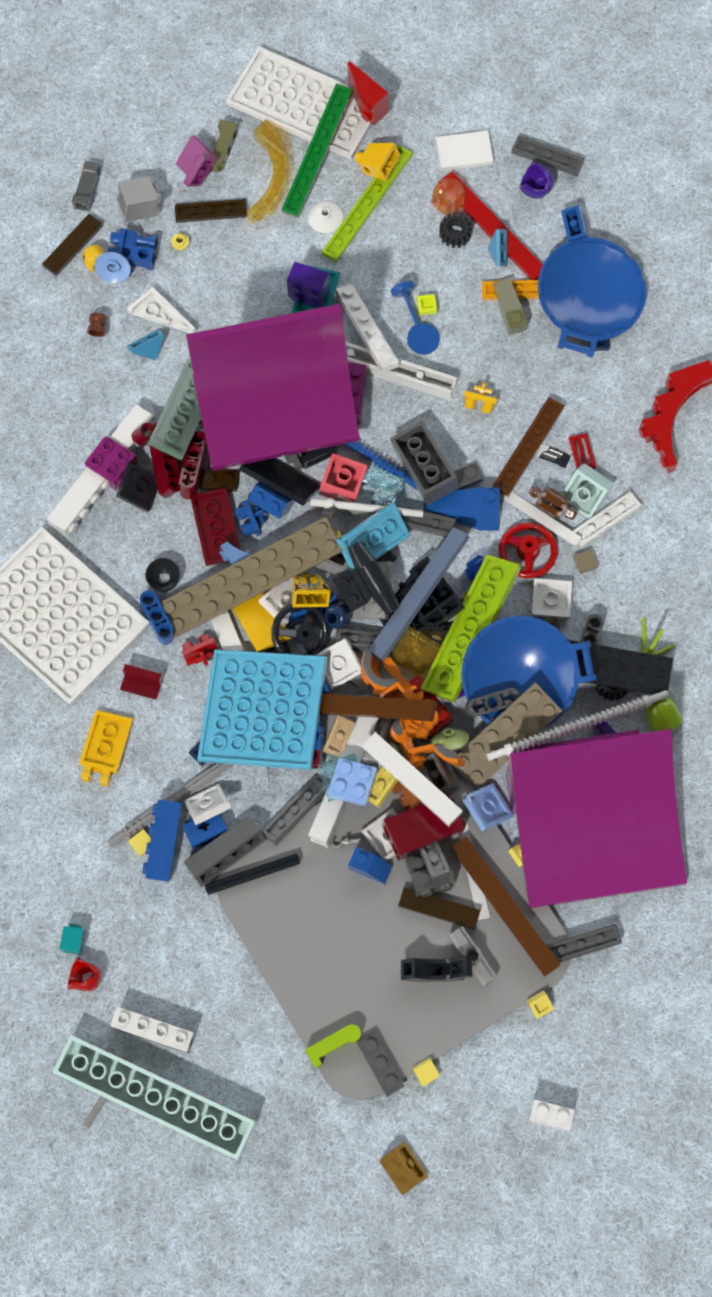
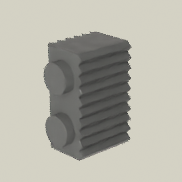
M435 752L426 757L423 770L427 774L428 780L442 793L450 795L461 788L451 764L442 760Z

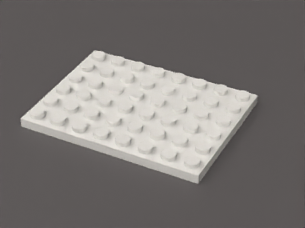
M43 527L35 532L0 567V643L70 706L150 625L146 618Z

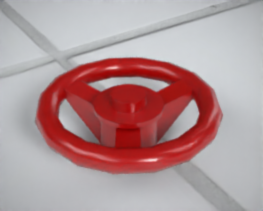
M532 522L519 523L510 527L502 535L498 545L499 558L507 561L509 560L506 556V545L509 544L517 548L518 557L524 561V571L520 570L518 577L524 579L537 578L546 574L555 565L558 557V545L553 534L544 526ZM532 529L540 532L544 537L535 538L531 535L516 537L512 535L521 530ZM550 544L551 554L548 562L542 568L532 571L533 560L538 557L539 548Z

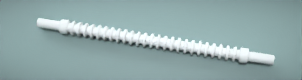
M665 690L651 696L645 695L641 699L637 698L636 701L632 700L631 703L626 702V705L622 703L621 707L617 705L616 708L611 707V710L606 709V712L601 711V714L598 712L595 716L591 714L590 718L586 716L585 719L580 718V721L575 720V723L570 722L569 725L565 723L564 727L560 725L559 728L555 727L554 730L549 729V732L544 731V734L541 732L538 736L534 734L533 738L529 736L528 739L518 740V743L513 742L512 745L510 743L506 744L504 748L487 753L486 758L488 761L505 755L510 756V753H517L519 750L524 751V748L529 750L530 746L534 748L535 744L539 746L540 743L545 744V741L550 742V739L555 740L556 737L560 739L561 735L565 737L566 733L570 735L571 732L576 733V730L581 731V728L586 729L587 726L591 728L592 724L596 726L597 723L601 724L602 721L607 722V719L612 720V717L615 719L618 715L622 717L623 713L627 715L628 712L632 713L633 710L637 711L638 708L650 707L652 703L669 698V693Z

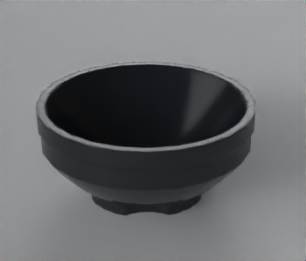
M159 558L148 565L145 577L148 585L153 590L168 592L177 586L180 579V571L174 561L167 558ZM161 574L169 575V581L166 583L159 582L158 578Z

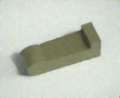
M222 119L219 121L218 129L220 136L215 150L212 152L217 156L216 161L211 167L213 172H221L225 168L238 133L236 123Z

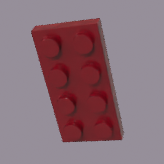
M227 488L196 494L191 499L205 565L211 566L224 563L219 554L222 544L228 542L241 550Z

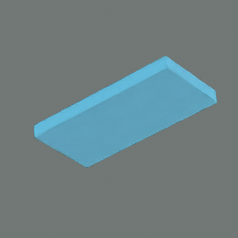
M390 503L337 539L336 542L343 549L342 554L349 568L355 569L347 549L353 544L361 541L371 554L378 559L408 538L410 534L395 503Z

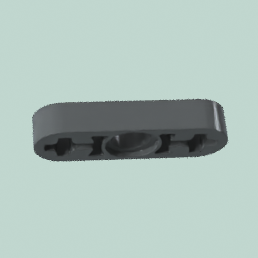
M508 688L474 698L466 702L465 712L471 717H476L507 708L520 694L516 689ZM513 694L514 698L511 700L502 701V697ZM490 697H494L497 701L495 708H491L488 705ZM473 703L474 705L483 704V707L476 709V712L471 710Z

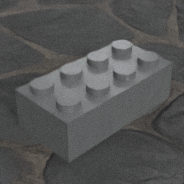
M423 421L390 438L395 453L426 505L460 488L455 473Z

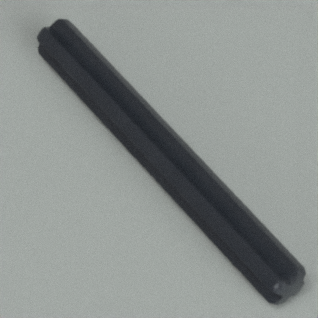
M295 853L205 884L207 894L210 895L300 864L298 854Z

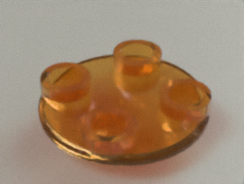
M455 179L439 180L433 190L432 206L436 207L444 215L457 213L465 201L463 186Z

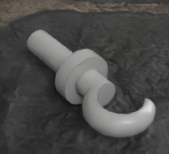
M345 837L337 846L334 845L336 838H333L331 842L332 846L338 849L343 844L348 847L353 843H362V838L349 839V837Z

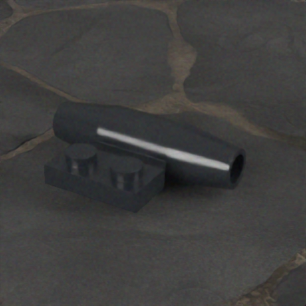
M361 541L347 548L355 569H349L334 577L332 581L351 612L366 605L371 598L386 615L397 610L399 604L393 588L376 558Z

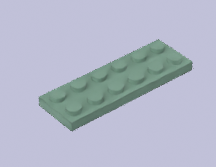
M187 359L148 442V445L181 461L201 419L190 359Z

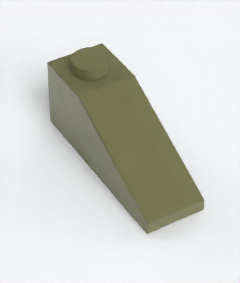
M511 279L493 283L508 335L526 331V318Z

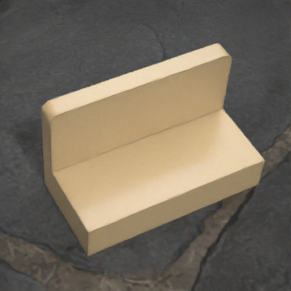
M337 715L322 751L333 756V760H339L353 731L355 722Z

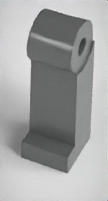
M84 162L80 181L72 198L74 209L90 212L100 172L99 163Z

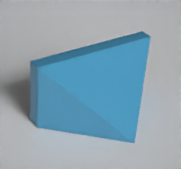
M504 229L495 230L488 247V251L496 266L507 267V230Z
M157 329L126 347L132 354L156 360L164 334Z

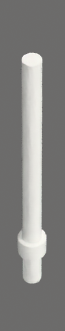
M326 498L325 500L310 499V506L325 507L328 510L337 508L377 513L385 507L334 501L333 498ZM397 507L400 515L423 517V510Z

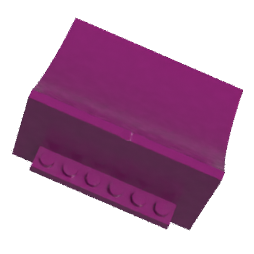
M341 304L186 334L193 370L195 394L212 471L282 457L287 454L292 455L360 441L348 367Z
M671 729L641 734L639 730L540 744L539 746L535 745L534 748L530 746L529 750L524 748L523 752L510 753L505 779L511 812L513 814L516 813L529 909L687 884L676 802Z

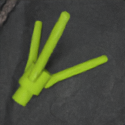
M645 617L642 618L641 652L661 655L674 648L675 645L672 644L657 652L653 651L664 632L663 628L656 635L650 648H647Z

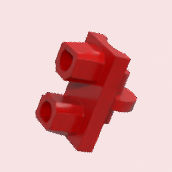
M208 634L200 636V643L193 646L192 642H186L182 645V654L187 666L194 663L198 664L202 661L204 666L208 665L207 659L213 657L214 649L218 650L214 638H210Z

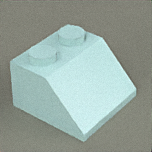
M584 463L576 469L562 494L570 500V507L572 506L583 516L590 519L606 500L615 484Z

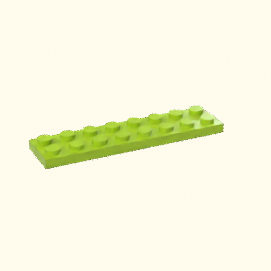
M486 555L463 601L465 609L456 615L420 688L423 692L454 703L456 702L463 688L461 670L466 650L474 637L482 629L496 621L521 570L519 564Z

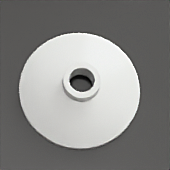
M320 201L310 208L308 222L317 232L331 233L342 224L343 212L334 202Z

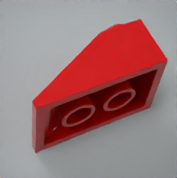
M349 61L347 63L348 84L353 89V97L362 118L366 122L375 125L389 112L388 92Z

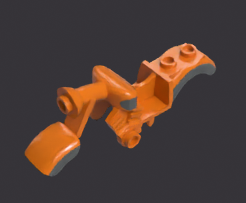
M364 651L361 661V672L363 674L361 678L367 685L371 684L374 687L372 692L377 697L422 700L424 692L420 691L415 694L414 691L417 687L411 686L401 675L402 671L391 658L387 657L382 665L399 682L394 679H381L379 660L372 656L370 652ZM436 711L433 722L396 719L391 726L390 733L392 737L400 744L406 760L418 771L424 767L426 758L420 755L435 752L442 760L451 765L461 767L465 765L464 758L458 756L456 752L445 748L442 744L435 745L434 743L415 748L412 739L426 740L434 725L439 722V714Z

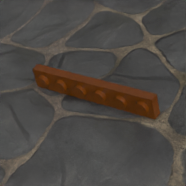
M548 397L493 484V488H499L500 493L507 497L510 496L561 415L565 405Z

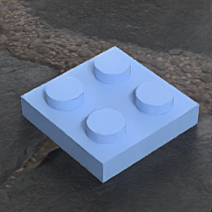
M339 758L327 794L328 797L366 807L378 771L377 768Z
M494 784L469 793L462 798V801L482 832L504 823L514 816Z

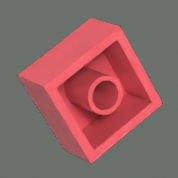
M332 453L318 495L337 499L339 494L355 502L368 465Z

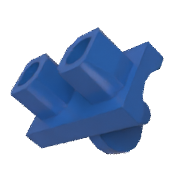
M248 500L242 501L243 506L235 509V513L239 521L245 518L250 520V522L241 525L244 535L255 534L256 537L260 536L261 532L256 521L259 520L261 525L265 524L264 518L268 515V512L260 510L259 506H255V513H253Z

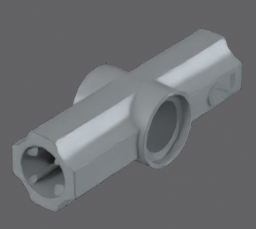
M463 926L448 936L461 956H467L470 952H475L478 955V959L472 961V972L482 987L497 978L483 957L481 950L474 944Z

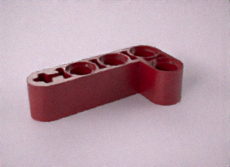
M143 423L131 434L134 443L137 445H148L157 423ZM149 445L158 492L162 497L169 498L180 491V473L177 459Z
M195 430L185 452L179 478L180 495L184 499H192L197 494L207 452L205 435L201 431Z

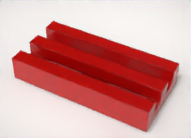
M587 433L569 437L568 440L576 469L581 465L574 440L577 442L582 463L587 465L580 439H584L590 461L588 466L596 469Z

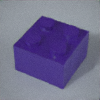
M294 262L287 278L288 297L296 302H305L311 307H323L330 291L329 273Z

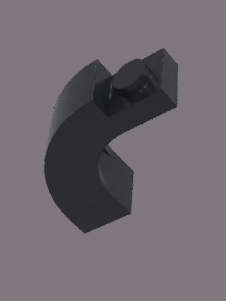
M472 956L449 959L409 958L401 960V980L449 982L472 977Z

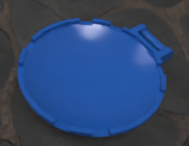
M592 237L575 241L570 240L560 245L545 260L539 273L538 295L544 312L553 324L561 330L557 348L570 349L587 354V357L593 358L597 341L612 339L623 334L640 317L646 301V283L635 259L632 260L620 246L604 239ZM566 336L588 341L590 345L586 347L566 341Z
M510 616L499 619L486 626L474 637L464 655L461 679L467 701L508 688L516 689L521 695L536 682L562 709V712L546 726L548 727L568 710L573 702L579 683L597 680V676L593 671L589 647H591L590 641L570 644L560 630L550 623L535 617ZM579 649L582 650L586 675L583 676L580 675L576 650ZM509 694L501 699L502 701L511 700L514 696ZM494 697L488 699V705L491 708H495L497 705ZM473 703L472 709L476 712V709L482 708L483 704L474 705ZM506 708L480 715L479 717L490 724Z

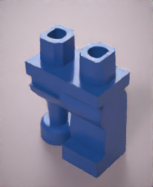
M121 228L120 232H111L110 243L117 245V248H108L107 252H116L123 255L129 261L130 266L145 267L147 270H153L156 257L154 250L157 249L158 244L157 235H150L149 238L141 237L134 230H126L125 228Z

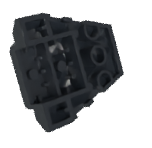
M428 556L411 568L409 571L411 575L404 583L402 581L399 583L398 587L400 589L395 594L399 605L430 562ZM444 577L439 581L400 639L448 621L465 609V606ZM395 611L388 614V620L379 619L383 626L387 624Z

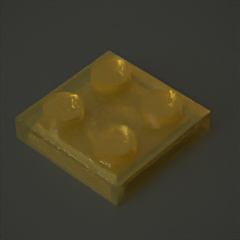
M408 626L389 658L410 672L422 677L442 645Z

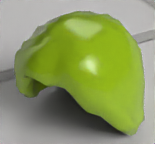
M670 698L652 703L650 707L645 708L648 726L653 731L668 729L672 731L675 727L680 726L683 721L675 703Z

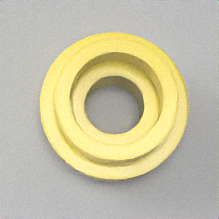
M183 233L175 234L171 239L172 247L179 251L185 250L189 245V238Z

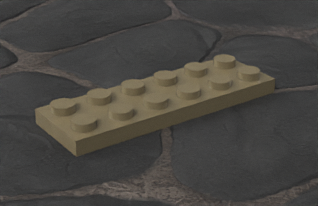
M534 682L457 753L458 756L464 758V767L452 766L477 790L509 760V756L505 755L488 761L486 758L487 753L504 748L506 744L510 743L512 745L513 742L518 743V740L528 739L529 736L533 738L534 734L537 735L562 712V709Z

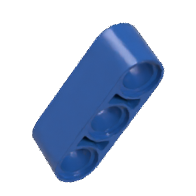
M144 591L140 595L141 608L150 622V626L158 641L163 645H168L174 640L173 627L156 594L153 591ZM147 599L153 600L151 604H145L144 602ZM155 615L162 616L160 620L152 619ZM163 631L170 632L166 637L160 635Z

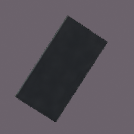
M273 458L243 464L239 469L241 472L302 506L320 489V484Z

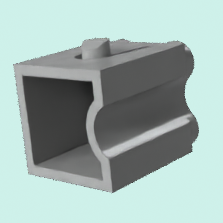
M146 176L118 182L119 193L116 199L125 222L153 217L160 213L159 203H161V196L156 188L153 177Z

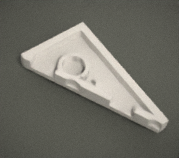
M154 287L127 308L129 314L187 333L196 332L195 327Z
M293 578L272 588L258 601L274 618L283 607L292 603L291 589ZM290 613L281 620L280 625L283 628L288 624Z

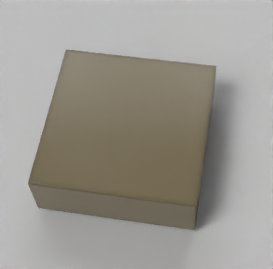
M592 549L573 556L580 574L598 568Z

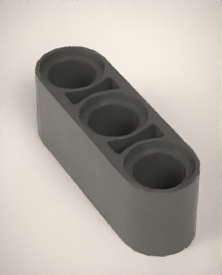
M591 614L588 617L580 642H585V639H591L595 645L598 644L604 626V618L601 615ZM593 621L597 622L599 627L594 628L590 623Z

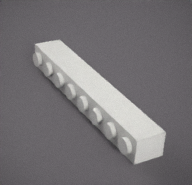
M135 404L110 438L134 453L133 451L137 446L140 447L141 445L134 443L131 437L132 432L143 423H156L154 415ZM86 468L48 516L47 521L49 525L67 537L70 533H74L78 528L79 521L87 517L89 508L99 501L103 490H107L110 487L108 481L89 468Z

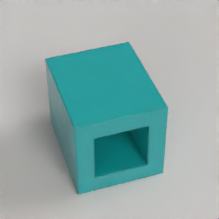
M69 924V927L63 926L59 948L62 953L82 955L86 931L81 928V925Z

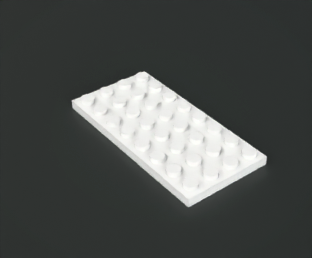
M258 46L228 96L226 105L311 142L336 83L348 88L350 87ZM353 94L328 149L349 160L353 158L372 125L362 118Z

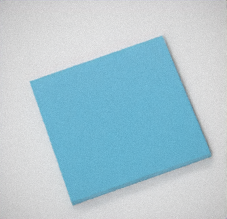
M214 649L197 761L312 770L327 657Z

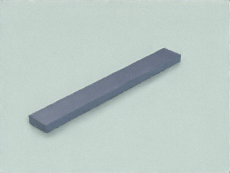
M454 527L400 603L399 608L393 613L368 649L371 655L383 661L386 660L469 540L468 534Z

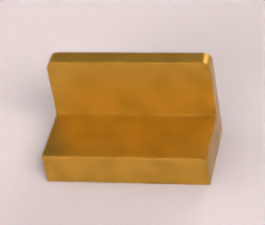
M406 1142L397 1146L379 1160L402 1195L429 1177Z

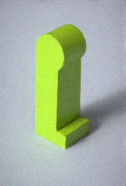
M350 1024L305 1049L314 1068L317 1069L322 1066L320 1061L322 1058L348 1043H357L361 1038L360 1028Z

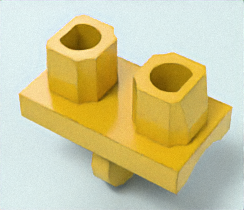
M483 382L482 386H474V391H478L480 394L466 390L464 392L465 408L474 410L476 401L483 402L481 412L491 414L498 400L497 398L484 395L485 393L491 395L493 390L486 388L487 382Z

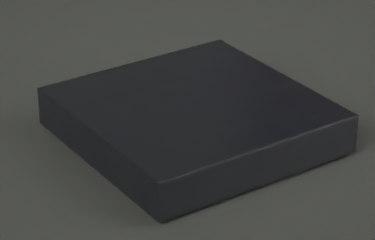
M128 462L116 497L145 512H150L157 490L155 475Z

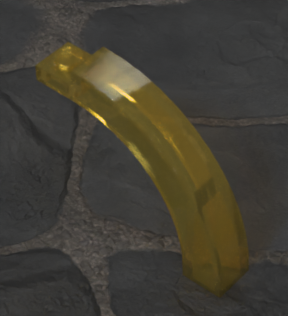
M266 119L254 130V138L269 155L273 165V175L264 195L247 211L248 221L252 224L262 220L265 213L270 217L274 214L284 199L289 182V163L286 147L277 130Z

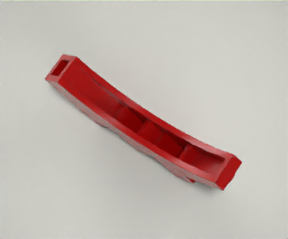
M710 360L669 373L665 382L668 393L655 397L652 405L655 416L642 420L638 429L641 438H645L646 443L654 441L653 448L655 452H659L661 466L666 468L668 473L675 471L677 466L671 439L674 418L681 406L693 394L712 384V364Z

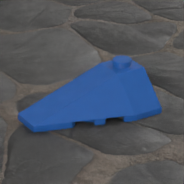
M499 488L455 490L428 505L424 502L425 512L454 518L458 524H464L480 531H499Z

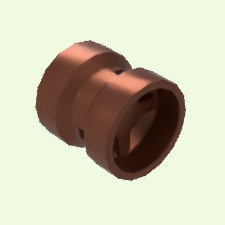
M91 313L89 315L90 325L88 326L87 333L94 337L105 336L106 328L104 326L107 323V316L102 313Z

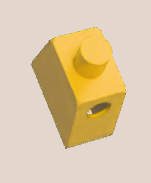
M370 143L364 153L357 152L355 154V161L359 163L365 175L386 181L398 161L400 153L395 143Z

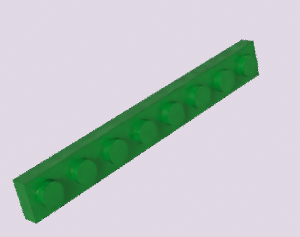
M336 83L283 204L282 212L299 218L352 96L353 89Z

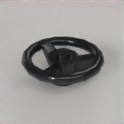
M291 603L283 607L274 618L271 627L272 642L278 653L293 654L288 652L279 640V636L290 637L293 642L303 644L307 654L302 655L315 656L326 647L329 638V624L326 622L324 613L318 607L293 608ZM300 609L307 610L303 621H295L291 624L290 628H279L281 620L288 613ZM316 616L322 626V636L319 644L314 649L313 639L315 637V630L313 624Z

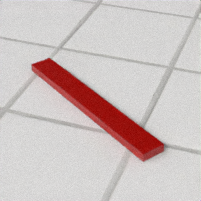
M453 171L439 181V185L491 239L496 229L507 230V256L530 280L538 279L543 266L542 263Z

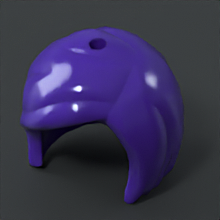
M531 163L522 177L519 185L520 190L530 198L540 199L545 197L554 186L552 173L538 163Z

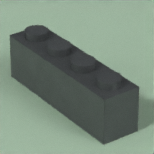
M247 816L238 821L229 830L223 832L211 843H208L200 851L191 855L184 863L199 885L203 887L266 840L258 827Z

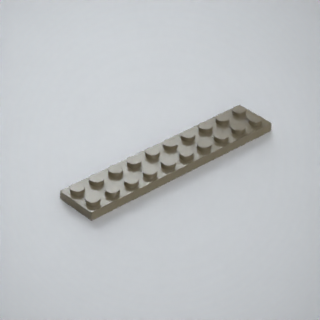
M324 517L160 602L173 627L174 638L293 578V576L299 575L342 553L343 549L336 542L338 538L328 518Z

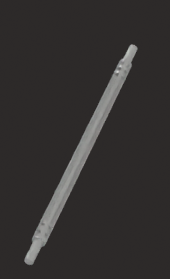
M216 763L164 800L180 803L234 765ZM153 808L122 828L123 831L108 840L107 842L111 848L126 837L130 838L155 820V815H152Z

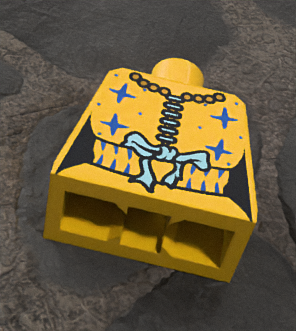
M303 572L293 576L291 589L292 607H328L331 590L318 574L308 575V573Z

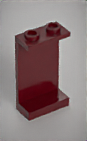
M424 804L383 820L382 828L398 861L405 859L409 852L458 833L461 836L465 830L464 827H466L462 816L458 817L450 826H447Z

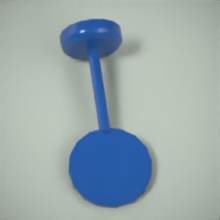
M412 280L405 281L394 286L390 292L395 298L404 296L415 326L408 332V346L417 354H430L439 345V333L432 325L419 323L408 297V294L415 289V284Z

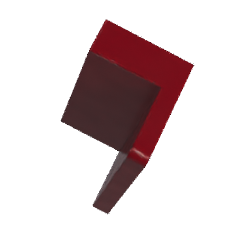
M125 664L123 668L124 678L120 687L121 691L156 700L163 682L162 674Z

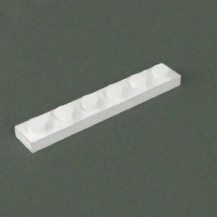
M351 284L337 288L335 294L381 372L397 368L399 361L354 286Z

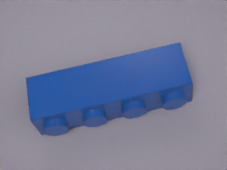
M158 799V804L154 803L152 815H155V822L150 823L149 835H152L151 843L147 842L145 854L149 855L148 863L144 862L142 874H146L145 879L169 882L182 803Z

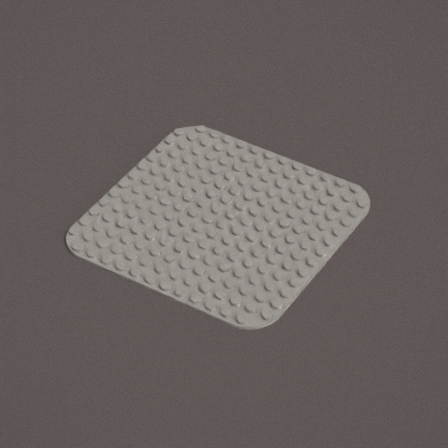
M427 753V754H423V755H420V756H423V757L426 758L427 756H429V755L432 754V753ZM452 766L461 788L450 794L449 797L454 799L456 805L463 811L460 816L467 818L474 848L546 945L568 939L565 930L549 906L529 909L523 866L518 867L508 852L511 846L498 826L484 832L481 831L462 801V798L474 792V789ZM423 767L419 772L427 778ZM391 791L380 808L370 802H367L364 808L347 802L333 838H336L334 845H339L345 837H349V839L362 838V843H353L348 847L343 844L338 849L334 848L331 843L329 848H325V846L311 842V837L308 836L322 804L321 802L314 806L277 846L265 838V842L220 873L218 880L295 853L299 856L300 864L217 892L224 911L306 1048L340 1029L354 1024L360 1028V1040L375 1032L402 1081L414 1073L412 1067L427 1058H430L432 1061L439 1058L527 1003L526 1000L543 990L546 991L565 975L570 960L560 963V967L544 977L486 898L490 918L478 920L475 930L466 927L464 929L474 944L481 950L483 957L496 974V979L484 987L479 983L473 972L472 977L464 978V980L413 982L401 980V960L449 959L461 957L448 936L462 926L398 907L403 888L406 887L414 890L405 859L398 861L396 856L387 861L393 868L385 885L348 868L356 847L375 854L380 858L361 830L392 808H394L397 814L404 812L405 810L399 802L401 799L398 794L394 795ZM458 833L438 841L440 847L444 849L448 863H450L455 878V887H452L447 892H433L432 895L475 908L467 871L450 849L451 846L459 841ZM419 849L407 853L406 858L420 854ZM475 952L467 954V956H472V961L478 959V955ZM348 1043L320 1060L322 1066L318 1069L328 1085L340 1095L361 1100L375 1097L384 1092L357 1043Z

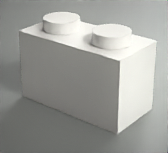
M534 1099L528 1122L569 1132L575 1110Z

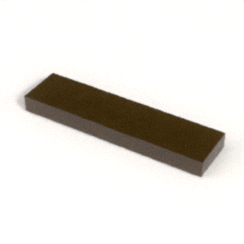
M246 199L175 204L176 223L247 217Z
M88 214L42 263V266L57 276L103 227V224L91 214Z
M406 887L403 888L398 905L400 908L475 930L480 914L479 909L433 895L416 897L415 891Z

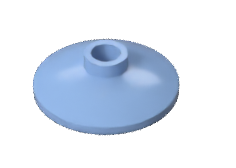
M105 252L99 255L94 264L97 275L101 279L112 283L124 281L131 271L129 261L123 255L116 252Z

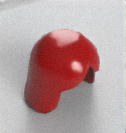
M76 958L70 971L67 988L69 990L75 989L85 992L96 990L102 977L100 969L92 963ZM92 972L91 977L83 983V975Z

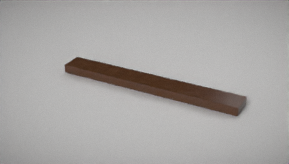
M322 694L320 714L433 722L437 702L434 700Z
M465 836L451 846L450 849L543 976L546 977L560 967L559 961L468 838Z

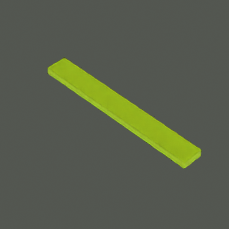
M399 144L397 145L400 157L387 180L382 181L377 178L372 180L324 247L321 255L335 263L338 262L412 158L413 152Z

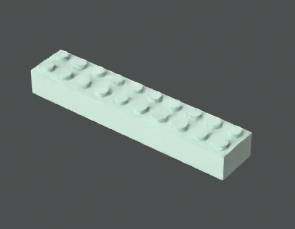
M70 1035L52 1072L61 1078L237 1161H240L257 1124L241 1114Z

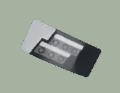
M542 444L536 457L566 468L571 456Z

